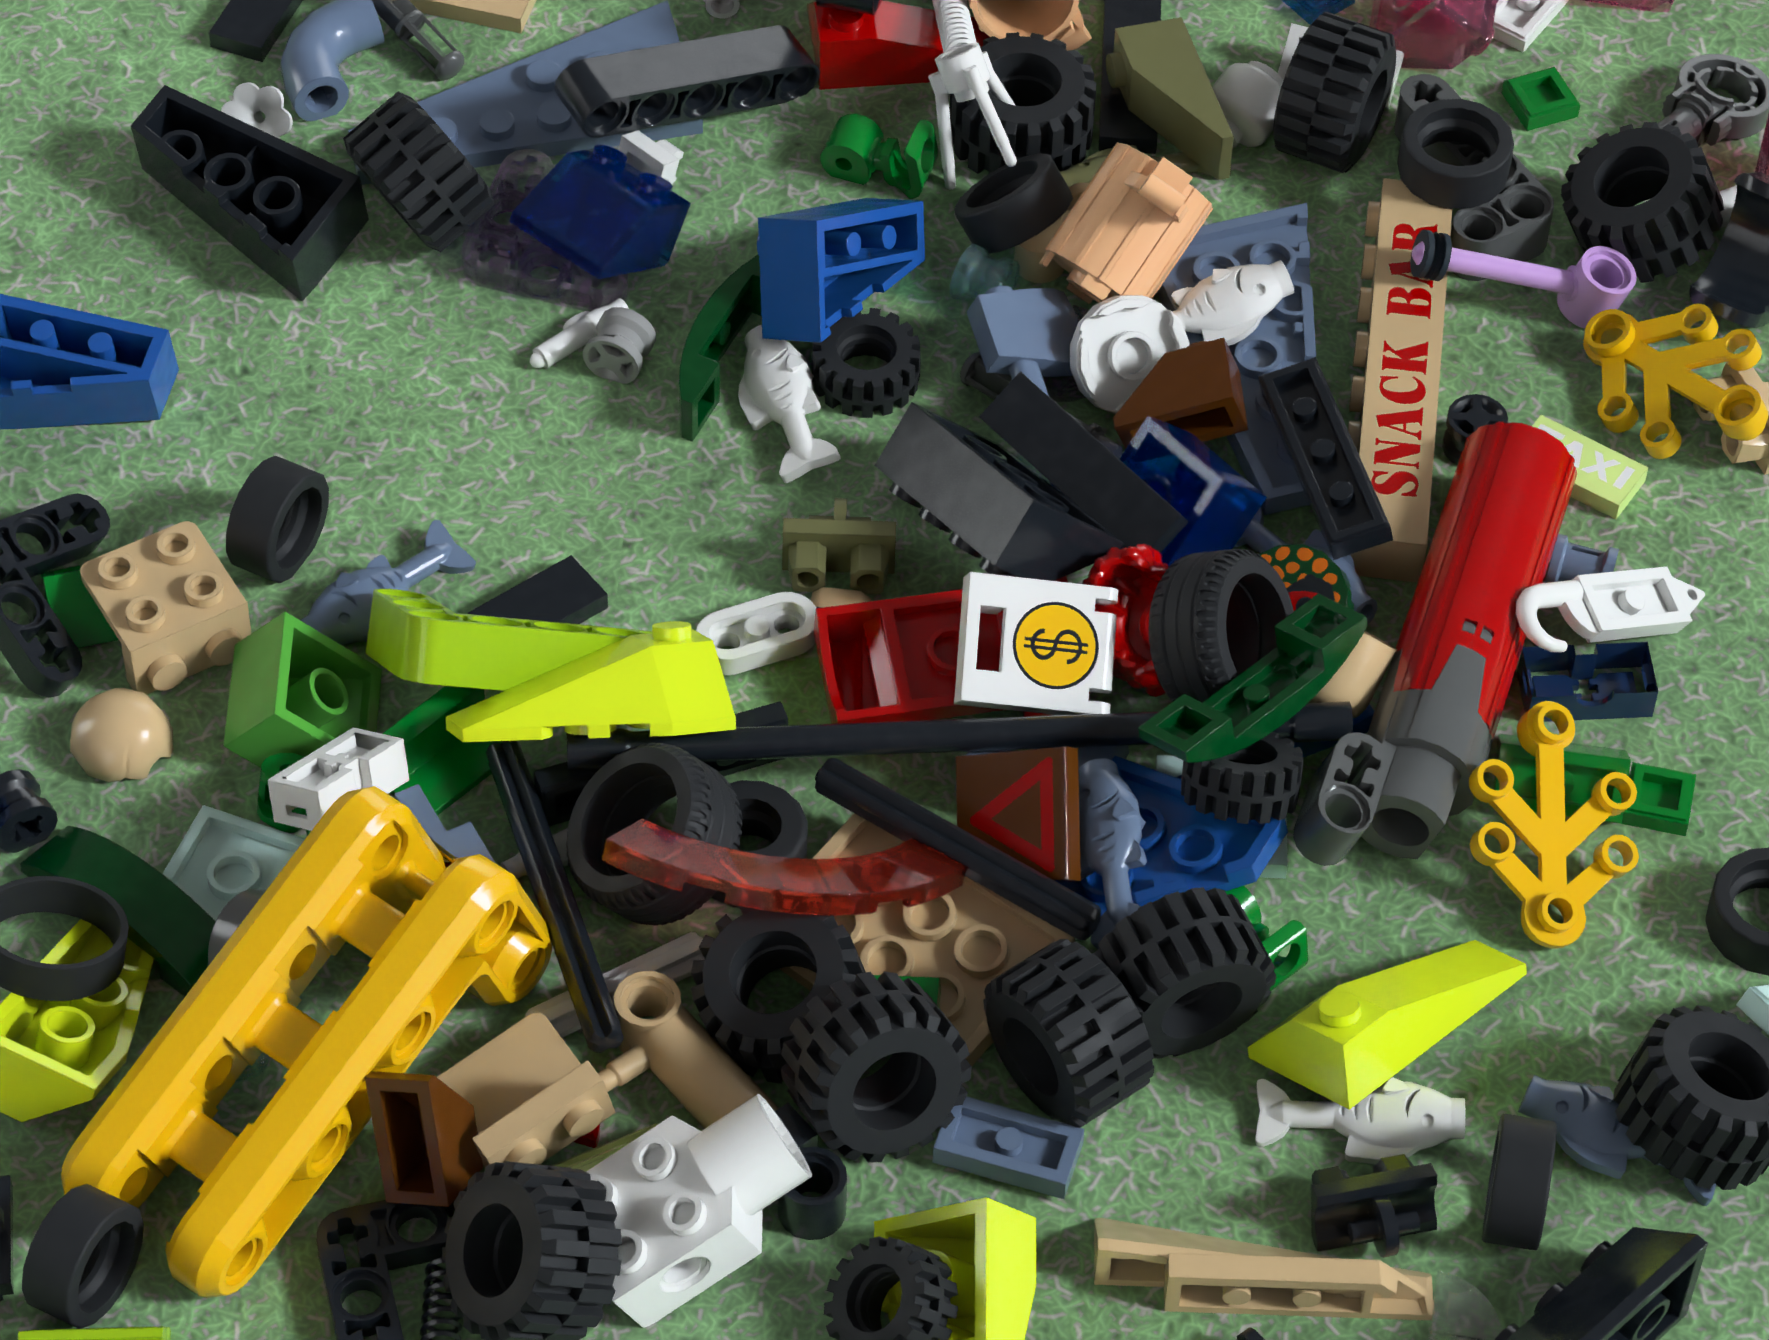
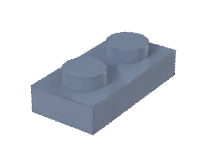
M967 1096L963 1105L952 1108L951 1113L955 1118L946 1129L940 1128L933 1147L932 1163L1065 1199L1083 1146L1085 1129Z

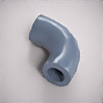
M333 0L312 11L290 34L281 57L280 68L285 92L296 113L302 119L315 121L337 115L344 108L349 98V89L339 72V65L345 59L358 52L384 44L382 26L372 0Z

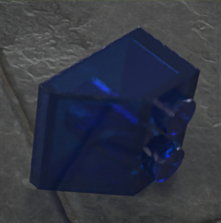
M595 145L593 149L568 152L514 209L509 222L597 279L665 266L670 260L691 203L673 192L672 184L666 179L655 174L643 173L628 164V158L623 152L610 146Z
M1147 416L1120 457V460L1188 521L1187 525L1160 553L1162 562L1167 563L1169 566L1177 559L1192 553L1233 549L1267 498L1192 433L1151 416Z

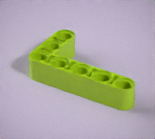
M374 589L365 653L403 680L431 685L505 691L630 635L652 633V631L454 613L425 594L398 589Z

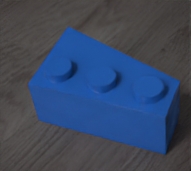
M863 198L759 217L757 252L760 261L762 339L821 343L831 335L830 327L842 317H854L862 311V301L874 292H886L924 262L923 201Z
M0 294V429L160 420L179 371L169 330Z

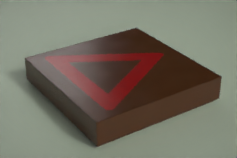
M1055 747L956 756L957 826L1056 882L1081 881L1078 748Z

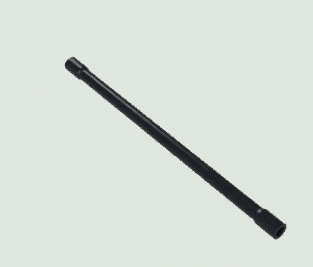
M1349 701L1307 703L1298 713L1273 732L1279 734L1278 739L1288 738L1293 742L1339 741L1344 735L1353 733L1351 703ZM1158 712L736 727V730L650 737V731H629L624 728H617L611 732L610 738H588V735L566 733L568 770L600 769L606 762L617 754H621L624 750L649 743H663L676 746L701 761L1152 745L1139 737L1138 727Z

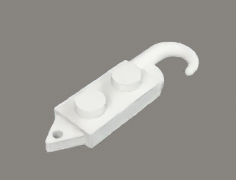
M1668 567L1577 575L1572 580L1537 583L1524 589L1516 601V617L1524 634L1535 645L1549 652L1562 653L1566 651L1567 643L1563 640L1555 639L1546 633L1538 621V609L1558 607L1564 620L1573 631L1586 638L1587 643L1678 633L1692 622L1690 614L1703 599L1705 592L1672 577Z

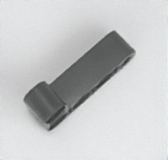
M1431 74L1410 76L1400 87L1394 125L1396 137L1401 141V134L1407 118L1420 106L1439 99L1462 98L1440 77ZM1456 141L1437 142L1423 148L1434 159L1454 166H1472L1488 160L1483 152L1473 146ZM1512 154L1510 171L1504 189L1490 202L1473 208H1461L1456 212L1453 217L1450 233L1452 247L1524 262L1536 258L1544 252L1547 246L1554 210V199L1548 190ZM1452 272L1459 278L1468 281H1481L1486 279Z

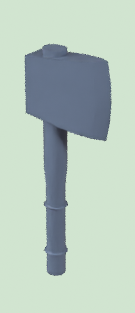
M997 286L987 290L985 294H980L976 297L966 313L987 373L1009 374L1013 380L1021 371L1047 395L1048 392L1043 377L1073 376L1070 370V343L1079 320L1063 291L1055 288L1012 290L1009 286ZM1050 482V484H1051L1054 488H1056L1059 492H1061L1055 485H1053V484Z

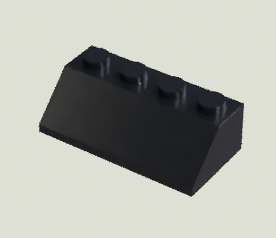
M913 402L909 405L874 465L893 481L889 489L890 492L917 508L922 507L918 515L928 523L947 533L952 532L948 539L952 544L976 558L981 559L983 556L979 566L989 574L1055 581L1094 564V560L1106 555L1110 547L1120 549L1124 543L1003 446Z
M1632 1227L1613 1245L1608 1241L1600 1243L1584 1261L1580 1275L1567 1286L1562 1282L1554 1284L1537 1303L1534 1316L1521 1327L1515 1323L1510 1324L1494 1340H1659L1687 1315L1708 1242L1698 1234Z

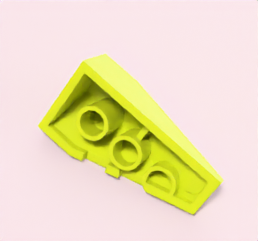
M682 621L655 623L652 625V633L630 635L446 716V730L462 742L544 740L553 736V727L564 726V732L574 735H588V738H610L611 732L615 731L617 725L627 724L633 728L650 729V737L736 730V717L714 642L694 629L691 630V623Z
M80 919L40 963L74 964L88 961L107 952L112 948L113 943L99 928ZM127 938L122 972L106 989L85 998L69 1001L37 1000L11 992L0 1004L1 1113L20 1122H25L95 1098L126 1063L154 962L152 956Z
M1472 940L1337 985L1290 1015L1247 1047L1248 1057L1350 1110L1527 974L1526 963L1477 940Z
M985 1197L874 1221V1237L880 1236L885 1239L892 1237L919 1246L939 1256V1261L947 1264L952 1271V1274L947 1279L957 1284L958 1295L950 1298V1303L958 1306L956 1319H948L946 1327L952 1330L948 1340H1025L1036 1289L1035 1217ZM900 1281L888 1291L882 1303L881 1311L888 1313L890 1322L900 1307L902 1296Z

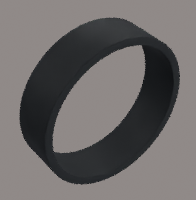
M57 876L26 877L0 886V922L26 913H60L91 923L104 932L113 943L112 948L94 959L74 964H46L31 961L9 952L0 945V987L27 998L45 1001H69L94 995L109 987L119 977L124 966L129 926L124 910L114 898L88 883Z

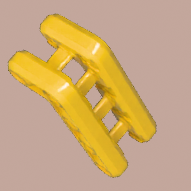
M375 786L346 792L328 808L75 1140L62 1165L61 1180L64 1195L72 1188L89 1184L139 1208L164 1176L169 1177L179 1164L204 1183L198 1189L200 1195L174 1230L170 1242L166 1241L165 1251L171 1275L195 1294L204 1298L227 1296L237 1292L257 1272L371 1119L365 1077L371 1071L405 1073L466 990L491 1006L514 1003L529 994L544 974L551 958L552 945L546 922L512 873L481 854L453 859L455 862L445 868L442 854L409 807ZM348 942L372 958L367 965L369 970L337 1012L333 1010L322 1025L296 1007L301 1002L300 995L330 955L335 956L344 943ZM264 1052L289 1070L283 1076L285 1082L253 1125L248 1123L241 1134L236 1136L212 1118L218 1112L216 1106L247 1065L252 1066L261 1053Z

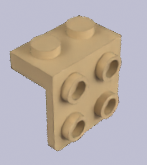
M184 521L91 559L80 568L84 586L121 642L127 682L134 691L147 695L156 690H170L191 675L215 665H228L233 662L235 644L251 634L247 601L197 525L193 522Z
M541 1013L529 1014L437 1076L438 1079L474 1106L478 1135L472 1139L485 1168L492 1163H505L506 1161L541 1165L544 1161L579 1137L591 1132L601 1122L616 1113L602 1078L588 1060L582 1064L579 1062L547 1017Z

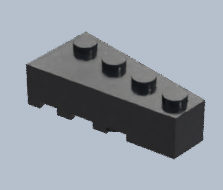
M166 85L161 88L131 124L142 169L300 301H303L313 291L369 220L360 176Z

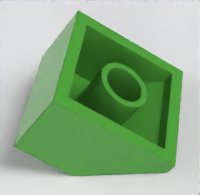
M283 612L234 646L223 746L261 768L263 761L274 754L295 753L306 757L353 727L377 732L382 669L289 613Z

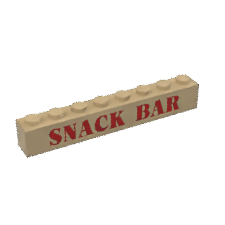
M1383 178L1380 202L1368 201L1365 236L1376 237L1375 244L1365 243L1361 279L1372 280L1371 288L1361 287L1357 322L1367 323L1368 331L1357 330L1353 367L1364 368V376L1353 375L1349 411L1360 412V421L1349 420L1348 431L1388 519L1393 540L1350 555L1353 558L1358 576L1418 583L1424 566L1428 541L1448 271L1440 281H1433L1424 277H1414L1411 273L1410 259L1415 239L1421 230H1430L1438 234L1445 233L1450 236L1452 209L1429 204L1412 194L1402 180Z

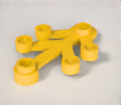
M1692 304L1679 313L1640 322L1633 316L1618 309H1608L1597 313L1589 320L1585 327L1583 346L1589 359L1594 364L1602 366L1603 398L1597 406V413L1601 421L1611 432L1622 433L1631 429L1638 420V409L1627 394L1628 363L1643 372L1645 424L1640 431V440L1651 457L1656 459L1668 458L1679 450L1682 443L1681 435L1671 420L1670 389L1714 414L1722 431L1728 437L1740 441L1756 438L1763 432L1768 419V410L1759 392L1754 387L1743 384L1724 390L1691 371L1692 369L1727 362L1730 368L1737 371L1752 368L1759 362L1762 355V349L1755 335L1748 329L1740 328L1730 331L1722 338L1713 339L1718 332V323L1710 308L1704 304ZM1704 321L1701 326L1690 329L1696 322ZM1683 335L1687 343L1691 344L1660 352L1648 345ZM1748 345L1747 349L1743 352L1733 354L1739 347ZM1625 408L1619 415L1611 416L1615 410ZM1668 434L1662 441L1653 442L1659 435Z
M1543 701L1534 705L1523 714L1517 724V737L1521 746L1532 756L1536 757L1537 815L1513 789L1514 775L1511 768L1505 762L1498 759L1486 760L1475 768L1469 777V788L1472 794L1478 800L1489 803L1538 857V878L1513 853L1515 837L1510 828L1503 823L1489 822L1477 830L1471 837L1470 850L1473 857L1479 863L1490 866L1522 901L1520 919L1523 931L1527 937L1538 945L1558 949L1570 945L1581 936L1586 924L1584 904L1611 879L1624 876L1638 863L1639 853L1635 843L1624 835H1612L1595 848L1593 853L1594 862L1567 884L1566 857L1609 816H1617L1631 807L1636 800L1637 789L1632 779L1626 774L1620 772L1609 773L1593 786L1592 797L1565 821L1564 748L1574 738L1575 723L1572 714L1566 707L1556 702ZM1544 716L1556 724L1559 734H1553L1546 729ZM1484 772H1489L1496 776L1499 781V790H1493L1486 785L1483 778ZM1607 785L1614 786L1619 790L1622 797L1621 803H1616L1609 798L1606 791ZM1485 835H1491L1498 840L1501 848L1499 854L1493 853L1487 848L1484 840ZM1609 847L1615 848L1621 853L1623 866H1618L1610 860L1608 855ZM1549 904L1554 905L1560 911L1563 923H1557L1551 919L1548 913Z

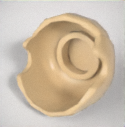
M114 688L93 696L78 710L72 722L70 752L90 777L107 782L121 781L124 778L142 780L148 777L151 767L159 758L165 757L169 759L173 752V728L164 712L145 693L127 688Z

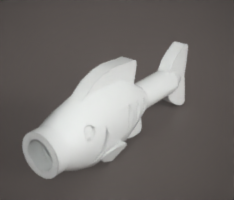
M1281 260L1269 265L1249 264L1228 267L1226 269H1213V275L1199 281L1195 287L1182 288L1172 293V302L1177 310L1172 312L1181 320L1185 332L1202 334L1204 341L1225 338L1227 345L1230 346L1250 335L1257 328L1262 318L1272 311L1282 298L1294 294V287L1290 275Z
M762 325L751 329L744 340L747 353L744 362V375L739 384L738 398L740 406L753 430H759L771 421L782 425L790 445V449L784 455L779 470L783 482L789 483L812 469L839 461L841 456L837 448L827 441L813 438L805 418V414L819 411L821 408L819 400L812 390V379L814 376L809 369L805 357L786 340L762 339Z
M1394 1077L1390 1078L1350 1110L1335 1102L1291 1101L1285 1091L1266 1079H1259L1257 1081V1102L1260 1114L1256 1130V1145L1259 1147L1267 1146L1283 1138L1290 1128L1335 1129L1348 1138L1345 1150V1159L1347 1161L1376 1165L1381 1158L1405 1154L1409 1158L1419 1150L1436 1146L1449 1139L1465 1138V1098H1450L1434 1089L1412 1082H1403Z

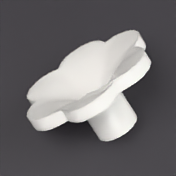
M251 82L242 83L235 88L233 100L228 101L221 108V112L279 139L280 136L287 134L293 125L291 114L283 108V94L274 86L259 88Z

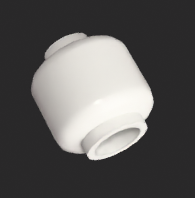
M1258 61L1234 63L1228 66L1212 86L1233 133V148L1238 143L1247 147H1257L1263 144L1273 131L1274 115L1283 79L1272 68Z

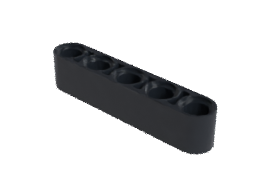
M782 25L585 58L572 63L560 73L555 82L554 90L585 135L591 138H599L783 104L806 95L812 90L819 80L820 71L790 29Z

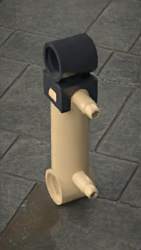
M639 971L627 976L618 984L614 994V1008L624 1037L623 1042L619 1046L623 1054L607 1063L606 1068L598 1072L607 1092L617 1086L625 1085L650 1069L704 1129L755 1095L760 1094L773 1108L793 1137L812 1173L811 1178L778 1199V1218L781 1224L793 1236L805 1240H819L834 1234L842 1226L846 1216L847 1173L840 1157L830 1150L818 1147V1134L789 1103L779 1108L681 1004V992L674 980L663 973ZM644 1016H653V1017H656V1018H653V1019H642L641 1017H644ZM805 1192H817L823 1195L819 1197H807L801 1194Z

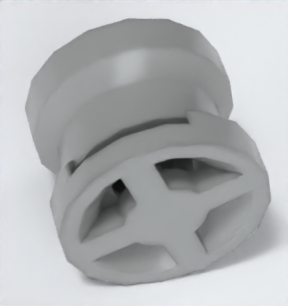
M612 307L605 310L596 325L598 336L588 340L583 349V359L587 367L598 377L627 384L634 381L643 367L642 357L649 354L656 342V332L652 324L634 310L624 307Z

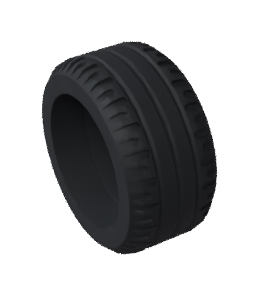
M1244 549L1192 553L1174 561L1159 581L1150 608L1149 644L1158 680L1172 702L1181 695L1186 694L1203 703L1277 647L1274 626L1293 613L1294 610L1281 577L1259 554Z
M649 743L626 749L606 762L592 776L576 801L570 817L566 841V855L570 872L575 882L589 898L627 920L638 924L658 926L684 919L710 900L723 884L734 864L742 834V813L740 811V803L737 800L738 797L723 775L681 748L663 743ZM677 796L675 822L665 844L646 865L631 873L632 851L642 826L659 806Z

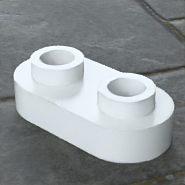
M775 593L713 612L700 621L696 631L713 640L723 675H735L801 655L811 649L815 644L814 621L816 606L807 597L798 593ZM783 628L793 629V631L783 634L778 632V630ZM731 646L734 649H721V647Z

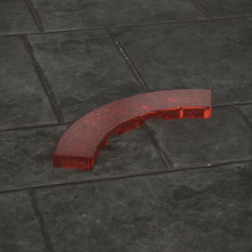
M643 818L607 838L602 860L606 861L607 864L682 892L684 882L700 887L725 892L724 903L765 911L804 915L871 914L877 911L878 903L903 900L902 904L906 907L916 906L944 896L962 886L967 871L966 866L912 838L898 846L862 856L833 859L787 858L717 846L668 830Z

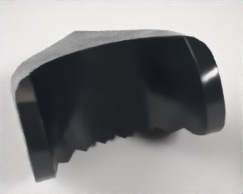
M1761 172L1742 173L1734 180L1737 185V194L1728 225L1705 271L1696 282L1690 285L1689 295L1693 304L1708 306L1716 316L1743 326L1758 328L1769 323V175Z

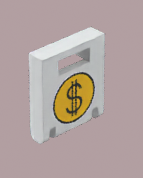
M969 572L963 577L954 704L1051 715L1109 714L1111 704L1101 701H1088L1089 692L1105 694L1112 692L1117 615L1095 611V604H1117L1119 590L1103 586ZM1003 610L999 672L976 669L980 613L996 615Z

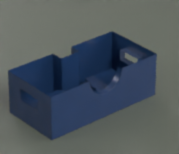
M1648 642L1596 644L1594 654L1576 655L1574 645H1567L1566 651L1562 653L1549 652L1538 646L1523 647L1521 651L1517 676L1525 713L1540 702L1552 701L1566 707L1574 720L1653 716L1659 691ZM1642 667L1641 672L1647 692L1637 693L1633 672L1599 673L1593 678L1594 669ZM1568 670L1570 676L1546 675L1531 677V672ZM1589 679L1588 689L1596 690V693L1591 694V701L1582 700L1581 693L1576 694V691L1579 689V680ZM1533 682L1537 697H1532L1534 691ZM1544 716V722L1552 721L1548 717Z

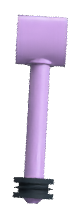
M1425 229L1421 230L1417 235L1410 259L1411 273L1414 277L1418 278L1424 277L1425 279L1440 281L1446 272L1450 271L1557 292V304L1562 314L1570 322L1584 329L1589 320L1597 313L1608 309H1619L1635 286L1637 279L1635 269L1627 257L1610 247L1595 246L1589 248L1576 265H1570L1565 270L1453 248L1448 234H1438L1437 232Z

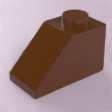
M1225 338L1195 342L1186 348L1165 353L1113 417L1114 428L1130 459L1143 458L1249 430L1240 371Z
M371 1071L365 1077L386 1202L449 1207L457 1198L459 1192L468 1186V1180L483 1168L482 1158L472 1139L478 1135L474 1106L435 1075Z

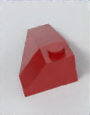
M882 0L876 14L869 15L818 7L816 2L807 4L815 64L820 71L818 80L819 90L929 83L928 76L939 71L935 58L943 53V48L933 9ZM971 17L976 42L982 47L983 40L990 38V36L984 31L982 32L978 28L975 18Z

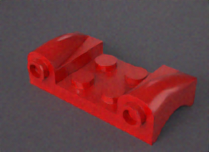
M1067 576L1055 580L1068 583ZM963 589L815 609L814 638L831 724L936 720L1004 710L954 704ZM1003 610L996 615L980 613L976 669L999 672ZM1023 712L1024 717L1052 716L1051 714Z

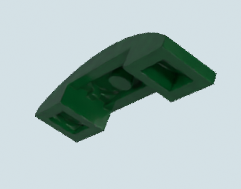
M759 255L743 264L715 290L701 309L687 336L679 370V408L681 437L693 442L720 401L719 361L750 315L754 313L762 316Z
M1318 593L1274 626L1277 643L1275 649L1203 703L1186 694L1181 695L1138 727L1139 737L1187 763L1218 759L1254 744L1298 713L1330 681L1346 661L1368 627L1366 616Z
M67 826L20 863L21 872L28 877L57 876L75 879L93 885L114 898L127 916L129 926L127 938L159 962L160 978L184 997L209 966V941L216 921L161 872L117 843L94 832Z

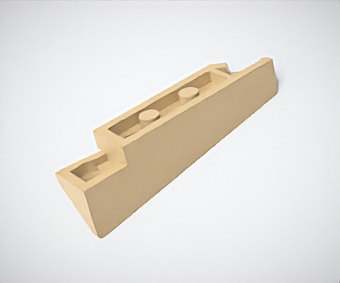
M1096 1218L1094 1220V1285L1164 1287V1311L1434 1320L1432 1276L1429 1273L1390 1267L1381 1260L1342 1259L1105 1218Z

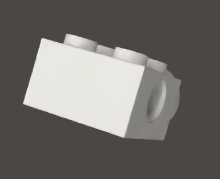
M760 1094L755 1095L702 1131L672 1115L586 1171L590 1174L591 1180L599 1181L606 1189L605 1201L613 1202L617 1212V1217L614 1221L615 1228L621 1229L622 1245L618 1247V1260H622L620 1276L615 1275L613 1287L616 1291L612 1301L642 1328H645L659 1321L762 1253L763 1208L811 1178L812 1173L793 1137L773 1108Z

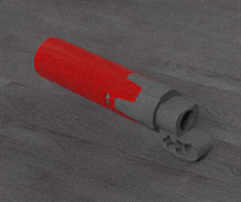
M1499 421L1492 425L1481 426L1467 437L1367 735L1357 732L1348 733L1341 737L1311 777L1293 834L1296 847L1311 862L1323 866L1339 863L1361 836L1367 843L1381 852L1399 858L1418 859L1446 825L1448 816L1457 815L1472 805L1475 796L1469 788V777L1472 771L1488 758L1526 638L1516 617V601L1524 589L1544 581L1577 477L1574 457L1569 454L1561 441L1546 431L1524 423H1504Z

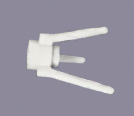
M979 43L964 44L940 54L935 58L939 71L930 74L928 78L935 94L944 184L947 189L951 190L956 187L948 93L954 94L956 102H965L976 98L996 145L999 147L1004 161L1009 167H1014L1017 159L988 91L991 90L995 97L1005 103L1015 104L993 70L987 51L982 52Z

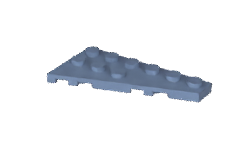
M668 0L417 103L444 131L474 168L619 146L622 135L630 132L599 138H591L585 135L554 90L555 82L566 67L585 58L680 42ZM703 118L639 131L653 141L703 133ZM354 162L356 174L360 176L361 184H371Z
M1307 203L1201 226L1157 291L1163 306L1167 310L1174 311L1177 308L1172 302V293L1182 288L1195 287L1199 281L1213 275V269H1226L1228 267L1249 264L1269 265L1281 260L1290 275L1294 294L1282 298L1274 309L1262 318L1257 328L1245 339L1228 346L1240 371L1249 430L1226 437L1254 495L1258 498L1264 515L1310 505L1263 397L1258 376L1316 357L1313 291L1310 285L1309 268L1310 242L1307 235ZM1186 332L1190 344L1204 341L1202 334Z

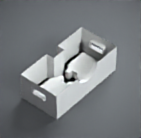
M353 727L267 780L274 822L312 831L328 808L346 792L375 786L388 794L409 781L404 739ZM297 807L306 809L307 816L293 813L292 810Z

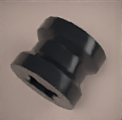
M1472 394L1456 399L1449 406L1447 414V429L1445 430L1442 443L1446 457L1452 463L1458 465L1466 439L1470 436L1469 434L1481 426L1492 425L1499 421L1508 423L1509 418L1506 409L1498 401L1485 395Z
M17 769L0 774V848L6 852L17 853L46 840L54 831L58 821L57 813L52 804L45 798L40 797V785L29 771Z

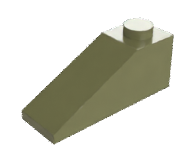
M1182 17L1115 28L1114 51L1106 56V71L1111 87L1120 88L1128 110L1217 180L1229 178L1234 136Z

